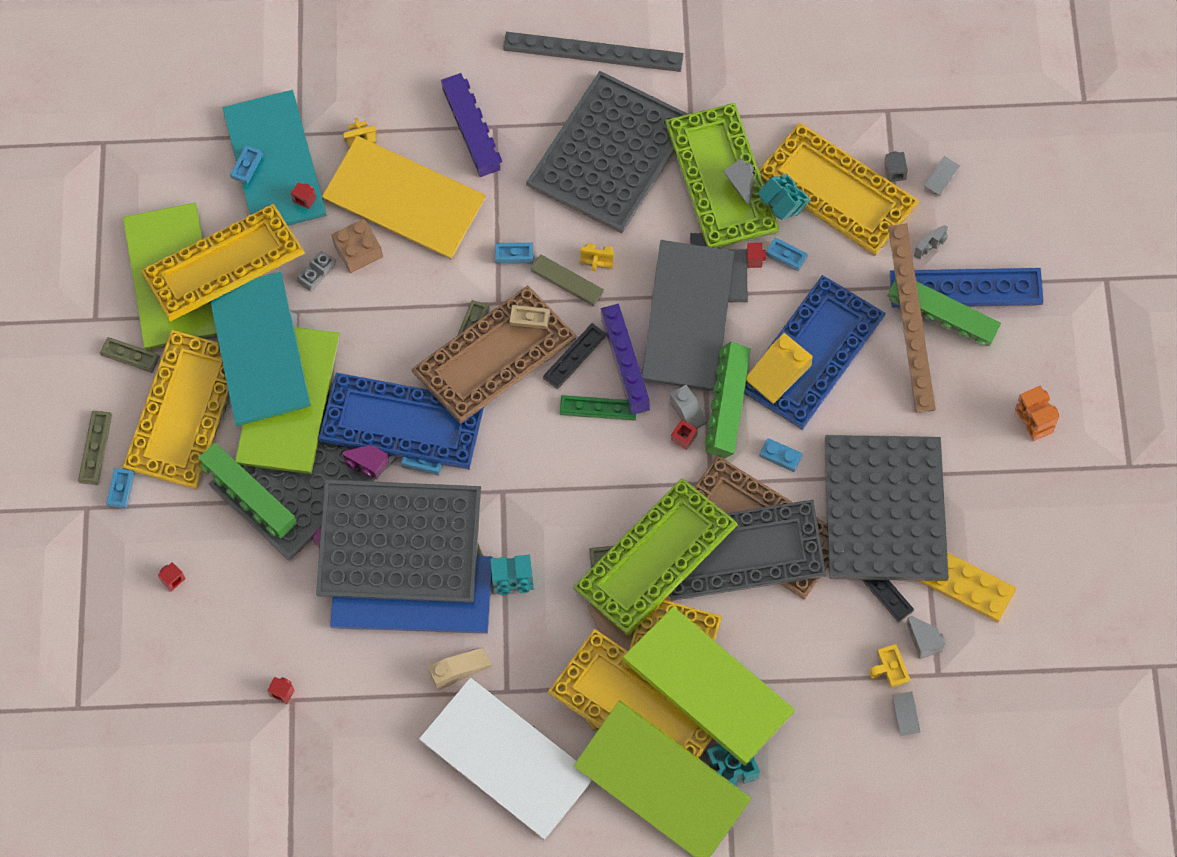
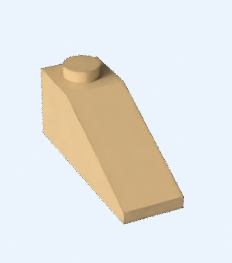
M484 648L445 658L428 666V670L439 691L492 666Z

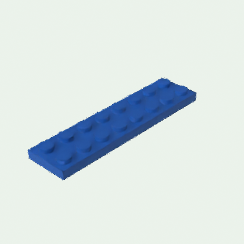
M1041 268L915 270L917 282L966 306L1043 305L1044 302ZM890 270V288H891V286H892V284H893V282H894V280H895V271H894V270ZM891 302V307H900V304Z

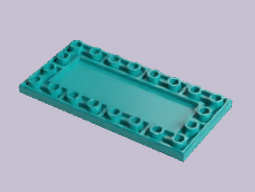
M293 89L222 107L236 162L246 145L263 151V157L248 185L242 183L250 215L274 204L288 226L327 216ZM298 182L309 184L314 188L316 199L310 209L300 206L292 200L291 192Z
M277 272L255 278L210 301L236 426L310 407V399L282 273Z

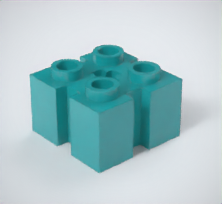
M783 174L780 177H771L758 192L763 203L771 205L774 215L781 220L797 216L811 201L803 190L797 188V184L788 174Z
M530 554L514 556V558H490L495 594L508 595L512 590H518V593H528L530 590H534Z
M721 745L707 749L706 757L713 770L717 769V773L736 787L737 781L743 780L744 784L759 779L760 770L754 757L746 765H743ZM733 761L734 764H737L735 767L730 766V762Z

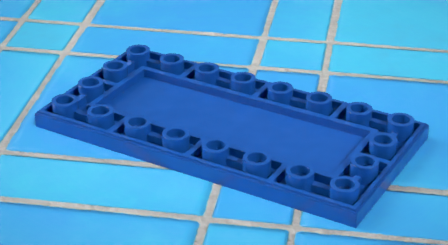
M822 275L772 342L773 344L785 333L813 356L812 366L774 404L747 382L745 383L744 394L803 430L883 320L886 313Z
M336 372L319 435V442L351 448L372 445L388 455L424 460L430 463H440L441 465L470 470L484 407L460 424L427 389Z
M477 556L474 603L333 597L330 627L339 629L488 634L492 579L490 558L493 557Z

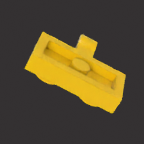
M897 644L878 649L877 654L881 665L870 668L869 674L871 679L885 674L891 688L910 683V677Z

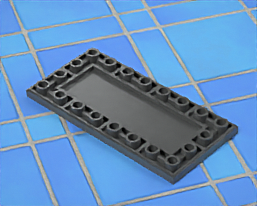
M660 240L642 371L643 381L682 387L687 385L689 388L713 391L717 381L716 370L720 362L719 352L723 347L734 251Z
M814 500L726 513L738 525L669 596L672 601L826 577Z

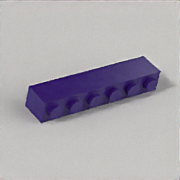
M462 73L442 79V90L479 176L483 177L500 171L501 156L499 152H495V142L487 134L489 133L486 122L483 123L481 120L483 115L480 108L475 106L477 102L474 94H470L468 90L470 85L467 78L464 79Z
M619 303L601 308V320L631 415L650 411V400Z

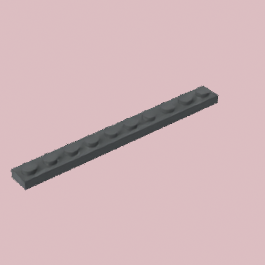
M507 31L503 45L504 51L681 72L684 53Z

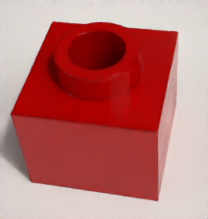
M298 182L291 192L293 202L307 209H310L316 199L314 188L306 183Z
M747 243V268H762V261H766V250H762V243Z
M681 420L671 433V441L687 450L697 437L698 429Z
M173 562L165 565L158 574L160 581L171 592L186 579L183 572Z
M274 677L267 690L269 696L288 704L295 691L291 684L292 682L284 677H281V679Z

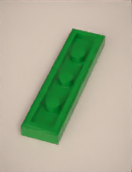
M561 395L560 415L636 421V414L631 415L627 400Z

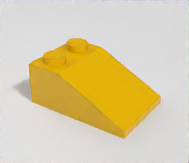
M783 333L747 375L746 382L774 404L812 366L813 356Z

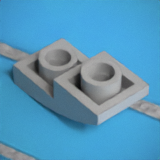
M944 156L924 187L941 196L960 165Z
M941 226L924 237L916 246L914 256L921 259L924 254L927 255L932 247L937 249L940 244L943 245L948 238V226Z
M323 251L319 252L310 261L309 267L297 276V282L312 291L333 268L336 260Z
M913 692L893 695L900 735L921 733Z

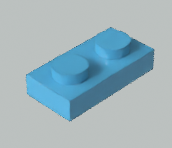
M246 145L230 174L231 179L248 185L263 157V151Z
M776 237L766 251L767 256L798 272L808 256L807 253Z
M533 242L495 243L496 263L533 262Z
M767 438L759 457L795 472L803 453Z
M403 457L401 463L402 467L438 476L442 466L440 463H430Z
M114 468L106 502L107 506L127 508L134 478L133 470Z

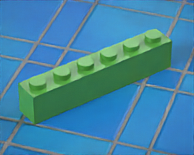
M895 278L887 297L890 298L891 302L899 305ZM916 281L920 310L924 314V318L930 321L936 320L946 329L951 330L953 328L958 331L960 336L965 338L971 337L981 346H990L1001 322Z
M732 341L724 345L719 352L720 362L716 370L717 381L713 388L715 393L714 399L711 402L712 411L711 417L708 420V435L705 438V452L722 458H727L735 453L751 348Z
M216 443L212 444L198 457L201 470L205 474L210 473L218 486L221 487L223 485L227 489L226 493L232 499L236 497L240 501L239 505L246 512L250 510L253 513L252 517L259 524L264 523L267 526L266 530L273 537L276 535L281 539L297 524L295 516Z

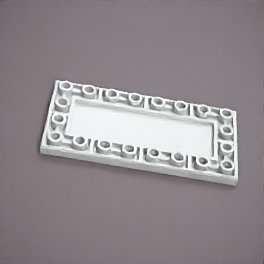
M472 678L466 682L419 738L423 744L543 840L547 838L593 781L574 767V764L577 762L575 759Z

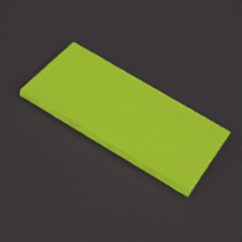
M735 103L665 120V125L706 247L720 248L779 232L771 205L763 203L761 196L758 194L764 184ZM741 158L745 163L749 162L755 170L752 172L755 177L751 203L748 205L724 173V170Z
M196 202L123 217L145 350L166 346L171 330L200 338L217 336L211 302L169 321L141 273V270L203 239Z
M294 327L311 406L243 424L235 460L239 465L312 474L340 337L339 332Z
M681 478L573 588L629 636L738 524Z
M674 606L622 658V661L743 765H746L796 711Z
M618 701L574 764L575 768L694 857H711L752 799L622 701Z

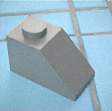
M741 158L724 170V173L748 205L751 203L755 177L752 172L755 170L749 162L745 163Z
M687 385L670 394V404L683 421L696 429L707 423L696 397Z
M909 616L906 624L919 659L942 653L944 645H946L943 634H939L936 627L913 616Z

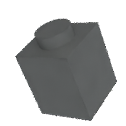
M895 151L886 154L884 164L887 179L890 182L906 180L908 169L904 152Z

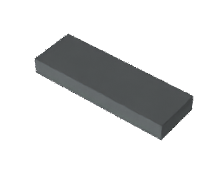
M728 249L734 251L729 302H748L747 249Z

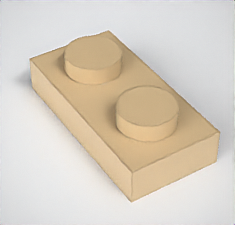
M512 305L509 323L513 326L547 329L550 309Z

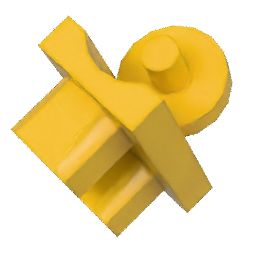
M358 117L354 118V124L349 125L350 130L356 128L357 130L343 133L344 140L347 141L349 148L357 136L365 137L366 140L376 143L375 134L377 132L375 125L365 127L367 122H359Z
M586 243L585 247L581 246L580 263L592 265V271L595 272L597 266L612 269L614 264L613 248L605 246L601 250L596 249V245L593 243Z

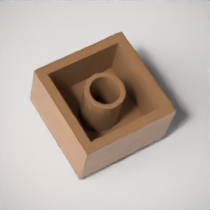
M364 218L331 234L333 244L350 273L383 257L381 246Z

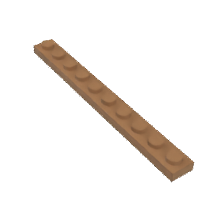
M908 224L888 226L915 410L916 413L935 411Z

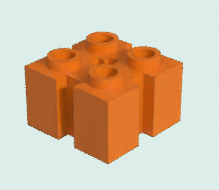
M1040 385L1020 394L1019 403H1017L1015 411L1021 421L1025 423L1026 430L1032 440L1036 441L1054 433L1055 425L1059 419V412L1055 406L1053 407L1052 404H1049L1050 396L1048 392L1043 390Z

